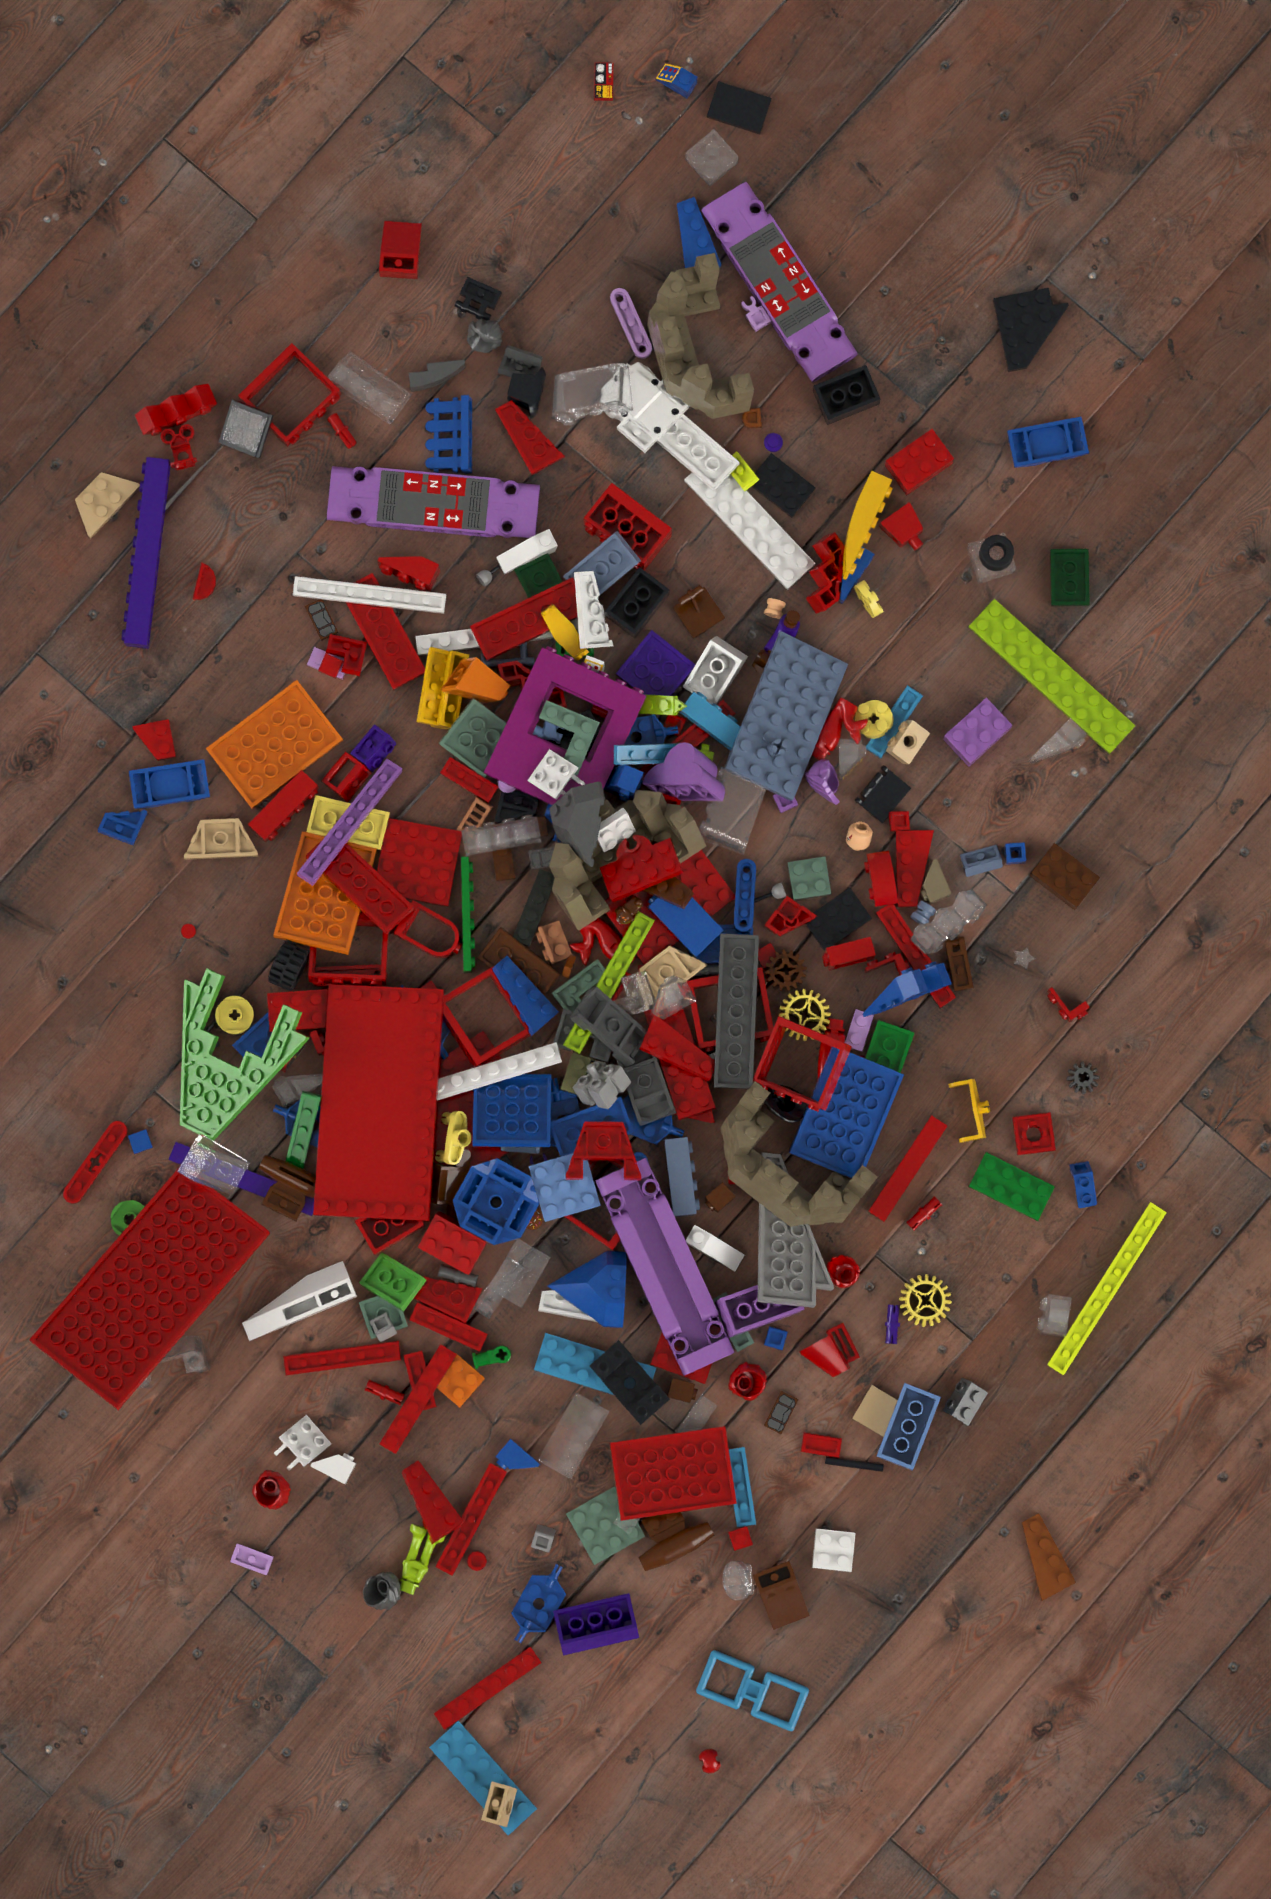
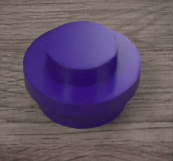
M770 433L764 439V446L770 452L779 451L783 445L781 436L776 433Z

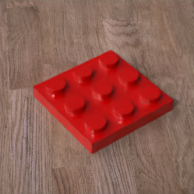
M710 1326L711 1334L717 1335L720 1332L719 1327ZM661 1333L650 1365L683 1376L668 1341L663 1333ZM677 1340L674 1343V1348L677 1351H682L685 1347L682 1340ZM712 1363L683 1377L705 1384Z

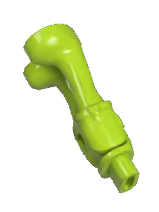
M411 1524L410 1532L413 1534L408 1555L402 1562L403 1570L402 1578H400V1591L414 1595L416 1587H419V1583L428 1572V1563L434 1547L437 1543L443 1542L446 1536L431 1544L428 1534L422 1555L418 1561L416 1558L427 1529Z

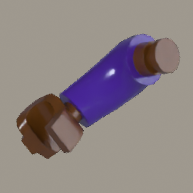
M791 610L780 618L775 632L764 647V650H760L752 663V667L756 669V672L762 675L779 632L782 631L794 638L796 637L800 626V615L797 611Z

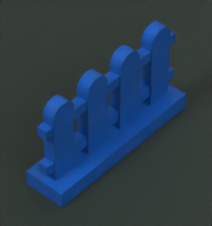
M461 395V401H458V397H453V401L441 402L439 398H434V402L427 403L425 407L429 414H434V420L428 421L425 425L428 432L434 433V439H429L425 443L429 451H434V457L428 458L425 465L428 469L434 470V473H439L441 469H453L455 473L458 472V469H461L465 474H471L472 398L469 395ZM453 413V420H439V414ZM458 413H461V419H458ZM453 432V438L439 439V433ZM458 432H461V438H458ZM453 450V457H439V451ZM458 450H461V456H458Z

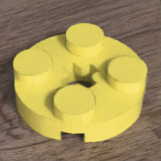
M863 580L854 586V590L859 600L861 599L864 603L863 606L866 611L874 618L884 611L880 604L876 603L879 599L875 592H870L868 584Z
M871 700L860 704L855 714V721L868 719L865 728L860 730L867 738L876 739L883 737L893 726L894 717L892 711L885 702L879 700ZM876 715V717H879V720H876L873 724L870 718Z
M229 996L216 1008V1022L228 1034H242L250 1029L254 1021L253 1007L240 996ZM233 1010H237V1013H240V1017H237L235 1021L232 1017H229Z

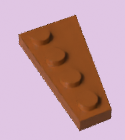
M1038 1513L1021 1522L1041 1601L1075 1584L1076 1581L1040 1514Z

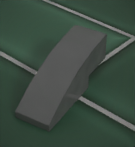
M465 360L427 363L428 371L409 373L411 392L432 388L448 381L465 369Z

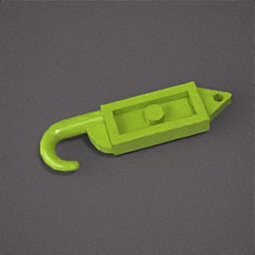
M643 694L646 698L639 713L677 715L687 705L680 701L678 696Z

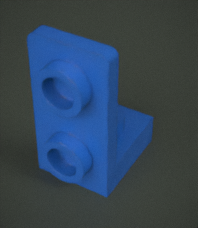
M1089 1162L1070 1164L1078 1208L1097 1205L1093 1171Z

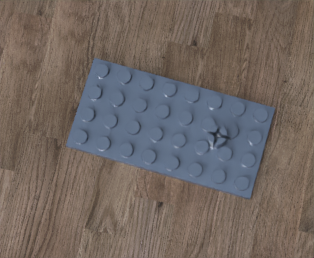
M782 631L779 632L724 769L789 801L794 800L848 664Z

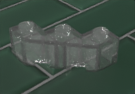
M973 890L960 892L951 907L938 909L931 923L920 924L915 928L911 940L924 954L938 952L943 948V942L948 938L952 941L964 931L963 926L968 922L973 924L979 919L987 904Z

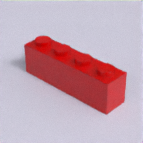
M300 770L248 824L249 827L265 843L268 840L272 841L278 835L277 831L282 826L285 828L291 822L292 815L295 812L297 814L300 813L308 799L312 800L315 798V795L319 793L317 791L319 789L318 785L306 773Z

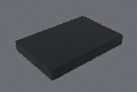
M718 81L707 118L760 134L772 98Z

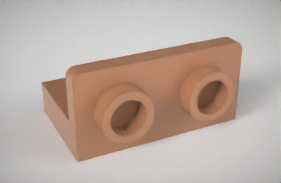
M560 921L543 927H537L538 932L535 934L539 944L543 943L545 950L542 952L546 961H550L552 965L566 960L568 956L572 955Z

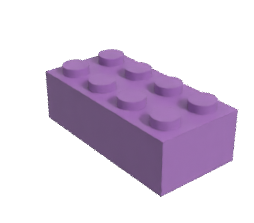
M758 1285L715 1301L728 1338L800 1313L804 1310V1307L757 1302Z

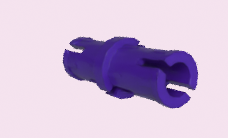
M888 1304L887 1322H885V1326H887L885 1343L897 1344L898 1327H900V1323H898L900 1305Z

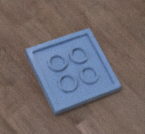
M573 1153L529 1166L545 1222L601 1206L588 1160H583V1180H565Z

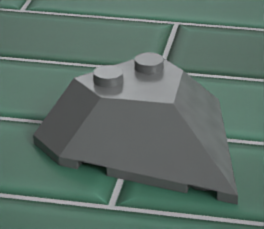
M601 782L571 788L549 808L557 838L563 844H569L575 854L591 867L594 864L592 854L594 848L597 847L601 817H598L600 806H604L605 800Z

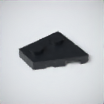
M514 790L510 793L501 791L494 824L498 825L536 816L539 799L521 791Z

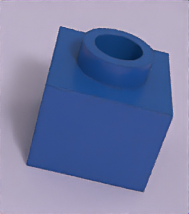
M1025 842L1005 844L1006 865L1025 864ZM1014 851L1017 852L1018 857L1013 858L1011 856V853Z

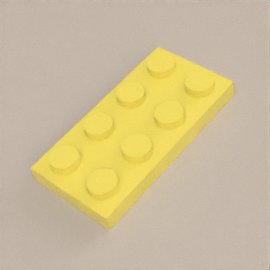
M315 795L306 832L326 836L351 803ZM373 809L348 842L381 850L390 812Z

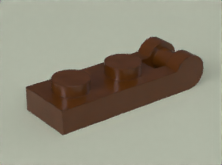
M964 936L957 937L954 940L950 938L944 939L954 992L973 989ZM959 946L960 951L953 952L952 947Z

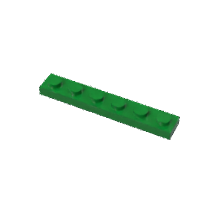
M461 857L464 973H472V968H475V957H471V949H475V938H471V930H475L474 919H471L470 911H474V900H470V892H474L473 881H470V873H473V862H469V857Z

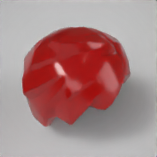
M839 1255L832 1257L830 1262L827 1263L826 1268L833 1285L836 1287L848 1288L858 1281L860 1268L853 1258Z

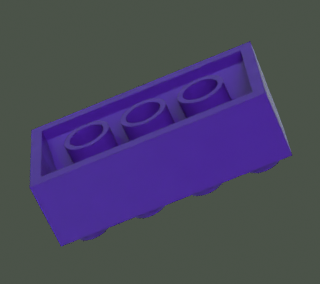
M629 1593L553 1611L563 1656L639 1638Z

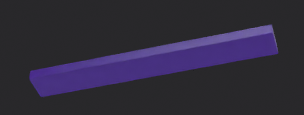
M175 1142L168 1159L264 1198L270 1186L276 1183L272 1179L178 1142ZM305 1196V1206L302 1213L312 1216L314 1198Z

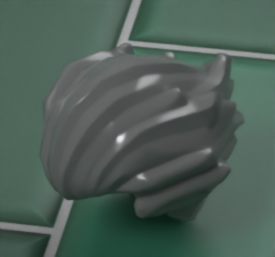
M479 319L477 322L472 321L468 328L467 342L477 352L490 353L493 349L501 346L503 341L501 338L504 331L501 330L496 320L486 321Z
M381 1572L376 1576H370L366 1580L363 1589L365 1603L376 1610H390L396 1605L397 1601L401 1599L400 1583L397 1576L392 1572Z

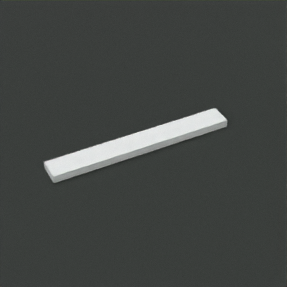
M295 576L293 596L442 614H444L446 594L298 576Z

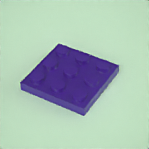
M651 630L616 672V676L626 682L631 688L636 687L643 690V694L672 696L692 672L695 664Z

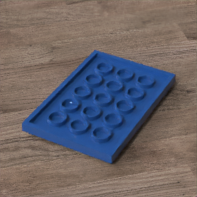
M832 1047L811 1096L816 1101L820 1100L840 1051L835 1047ZM850 1052L826 1111L819 1109L817 1112L809 1109L807 1106L789 1153L853 1178L862 1165L866 1167L904 1074Z

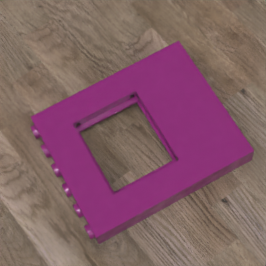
M547 646L546 649L541 648L483 774L553 805L562 797L561 794L556 800L527 780L549 749L563 758L567 752L566 749L533 734L544 704L549 699L554 687L608 711L588 757L584 759L577 775L579 779L585 782V785L601 782L603 789L615 765L614 745H624L646 696L643 695V690L633 687V689L626 687V682L619 679L613 681L608 678L609 675L602 671L596 673L591 670V666L583 662L579 665L574 662V658L566 654L562 657L556 654L557 650ZM570 778L563 790L567 793L571 788L581 785Z

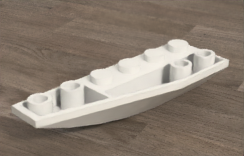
M341 1261L307 1275L244 1321L242 1324L249 1341L356 1298L357 1294L344 1262Z

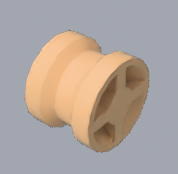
M768 598V606L764 610V614L780 619L783 616L782 609L785 608L786 603L778 599Z

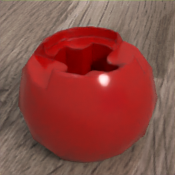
M705 1749L700 1753L699 1760L704 1763L702 1766L703 1772L708 1774L715 1773L720 1769V1761L716 1760V1756H718L716 1750Z

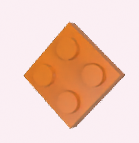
M457 1354L437 1389L460 1408L485 1378Z

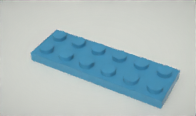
M545 1333L535 1364V1371L614 1395L590 1368V1365L605 1351ZM638 1362L653 1380L656 1367ZM626 1378L624 1381V1386L628 1389L634 1388L636 1384L633 1378Z
M459 1721L429 1747L483 1808H485L491 1782L517 1789L507 1827L500 1826L507 1835L511 1834L537 1810V1807Z

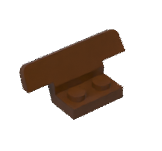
M465 1148L461 1160L455 1165H442L433 1162L431 1203L448 1205L447 1215L457 1221L458 1218L453 1199L469 1172L471 1159L470 1151Z

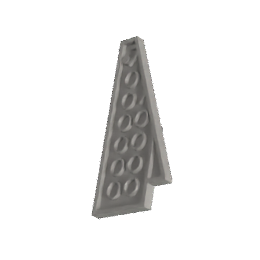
M763 1152L760 1154L788 1174L781 1154ZM759 1203L757 1302L814 1308L816 1306V1289L832 1291L834 1285L810 1226L802 1224L790 1227Z

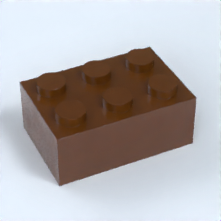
M1055 843L1029 875L1074 910L1077 909L1100 879L1098 875Z

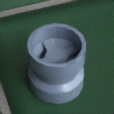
M920 900L917 905L918 909L910 917L918 924L926 927L930 916L935 914L936 909Z

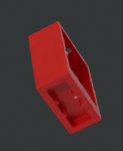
M871 936L827 947L822 956L824 967L828 966L829 971L874 960L876 954Z

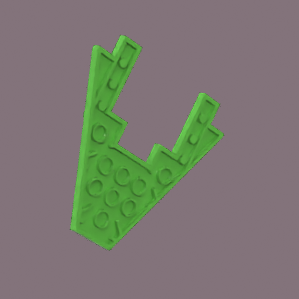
M206 968L200 985L185 979L180 1125L209 1140H215L303 1047L310 1037L295 1031L302 1012L288 1005H283L262 1057L246 1051L240 1067H237L212 1055L219 1036L204 1030L225 976Z

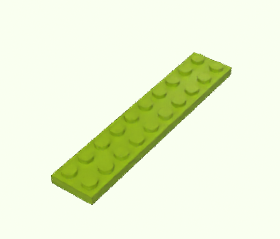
M993 599L969 625V629L1108 754L1136 726L997 600Z

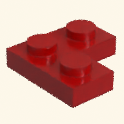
M330 634L326 653L344 657L342 673L360 676L367 642Z

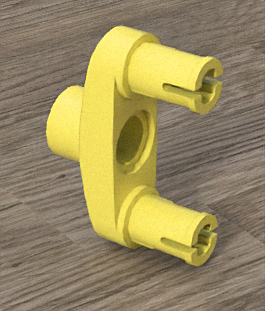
M462 1111L445 1112L442 1114V1117H446L441 1118L442 1123L448 1125L445 1151L439 1150L436 1152V1155H440L439 1157L435 1156L436 1161L439 1163L445 1162L449 1165L459 1163L464 1147L468 1146L471 1142V1134L467 1130V1116Z

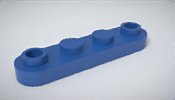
M743 859L737 865L734 928L741 934L750 932L753 927L756 865L750 859ZM748 868L750 871L745 873L743 869ZM745 922L747 926L741 927L740 923Z

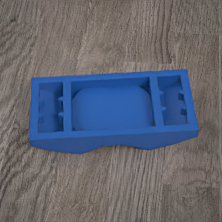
M1082 417L1007 430L1014 468L1036 466L1089 454Z
M204 759L129 771L134 809L191 802L210 797Z

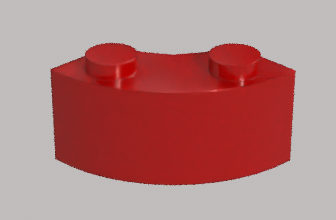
M889 850L866 854L867 862H864L865 873H869L871 888H868L870 900H874L875 907L898 903Z

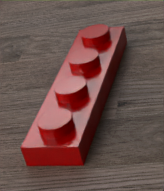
M418 1302L409 1319L416 1324L479 1352L488 1336L485 1332Z

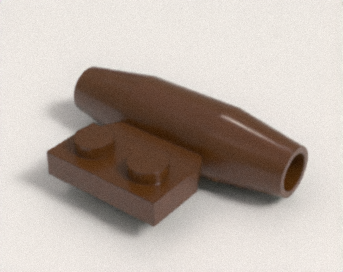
M265 1155L258 1169L274 1179L276 1183L270 1186L262 1205L297 1221L305 1206V1196L310 1198L315 1196L316 1175L288 1161Z
M681 1512L650 1516L641 1521L650 1539L657 1544L638 1558L644 1570L648 1571L667 1565L685 1556L715 1535L708 1522L685 1529V1519Z

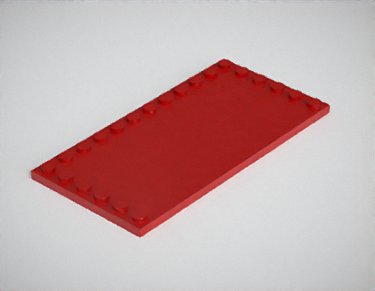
M329 984L314 1216L429 1221L444 1003L443 989Z
M181 1165L29 1340L116 1410H119L269 1236L270 1232Z

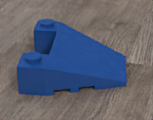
M936 961L925 965L926 969L922 971L920 969L913 970L912 967L901 971L902 975L896 977L864 1011L863 1017L884 1012L907 1001L917 999L922 995L951 985L952 983L944 963L936 964Z

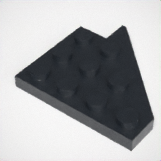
M1049 288L993 298L1008 372L1027 369L1069 306L1068 303L1052 305Z

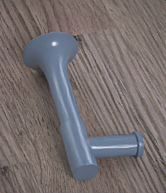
M527 642L520 645L521 658L490 659L486 661L483 654H481V661L488 667H495L498 664L518 661L523 666L534 665V657H528Z

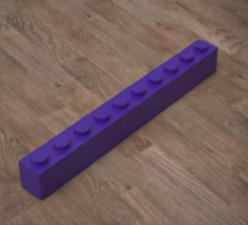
M147 457L146 463L143 462L142 474L145 475L144 481L140 482L142 499L138 500L137 505L140 516L135 521V529H138L137 537L134 536L133 548L136 549L135 555L131 556L133 573L129 574L128 585H131V590L126 595V603L129 604L128 611L124 613V622H127L126 629L122 630V641H124L127 647L149 649L171 468L169 459Z

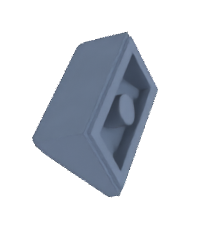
M997 845L960 854L966 877L1003 867Z

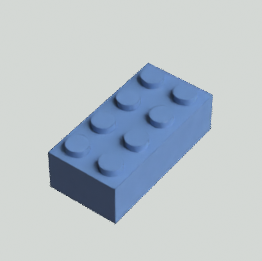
M904 1383L876 1457L913 1471L941 1397Z

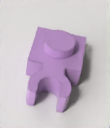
M751 296L750 301L752 304L750 306H747L744 301H742L741 305L745 311H749L745 317L754 331L757 332L770 324L771 319L762 305L758 308L756 307V300Z

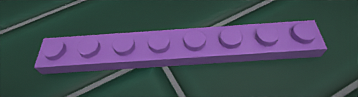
M389 759L383 762L300 868L297 876L312 886L316 883L402 773L401 767Z

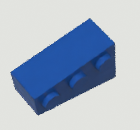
M628 765L614 766L603 790L619 796L618 799L622 802L633 801L636 790H640L643 783V772Z

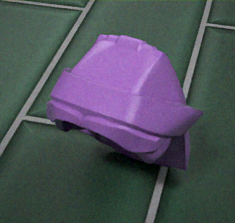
M821 759L815 762L805 772L807 782L815 792L837 805L840 801L834 793L837 791L839 781L834 767L828 759Z

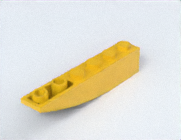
M871 471L849 523L843 557V579L847 580L849 574L853 575L857 567L855 560L856 558H861L864 552L862 545L863 543H868L871 537L869 530L870 528H875L879 519L876 517L877 513H882L886 504L883 502L884 498H889L893 489L890 487L892 479L874 471Z

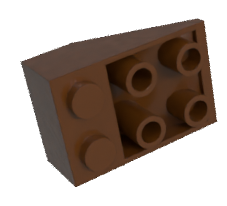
M790 1561L752 1575L773 1630L810 1616Z

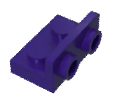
M374 724L350 754L364 764L371 772H374L381 765L385 757L392 752L396 742L390 735Z

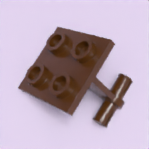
M701 585L693 590L689 589L686 591L687 594L678 599L679 603L673 607L693 639L725 619L706 588H702Z

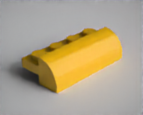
M434 647L429 648L416 722L431 725L434 728L450 729L459 717L462 697L441 691V688L459 662L463 659H468L469 654L446 651Z

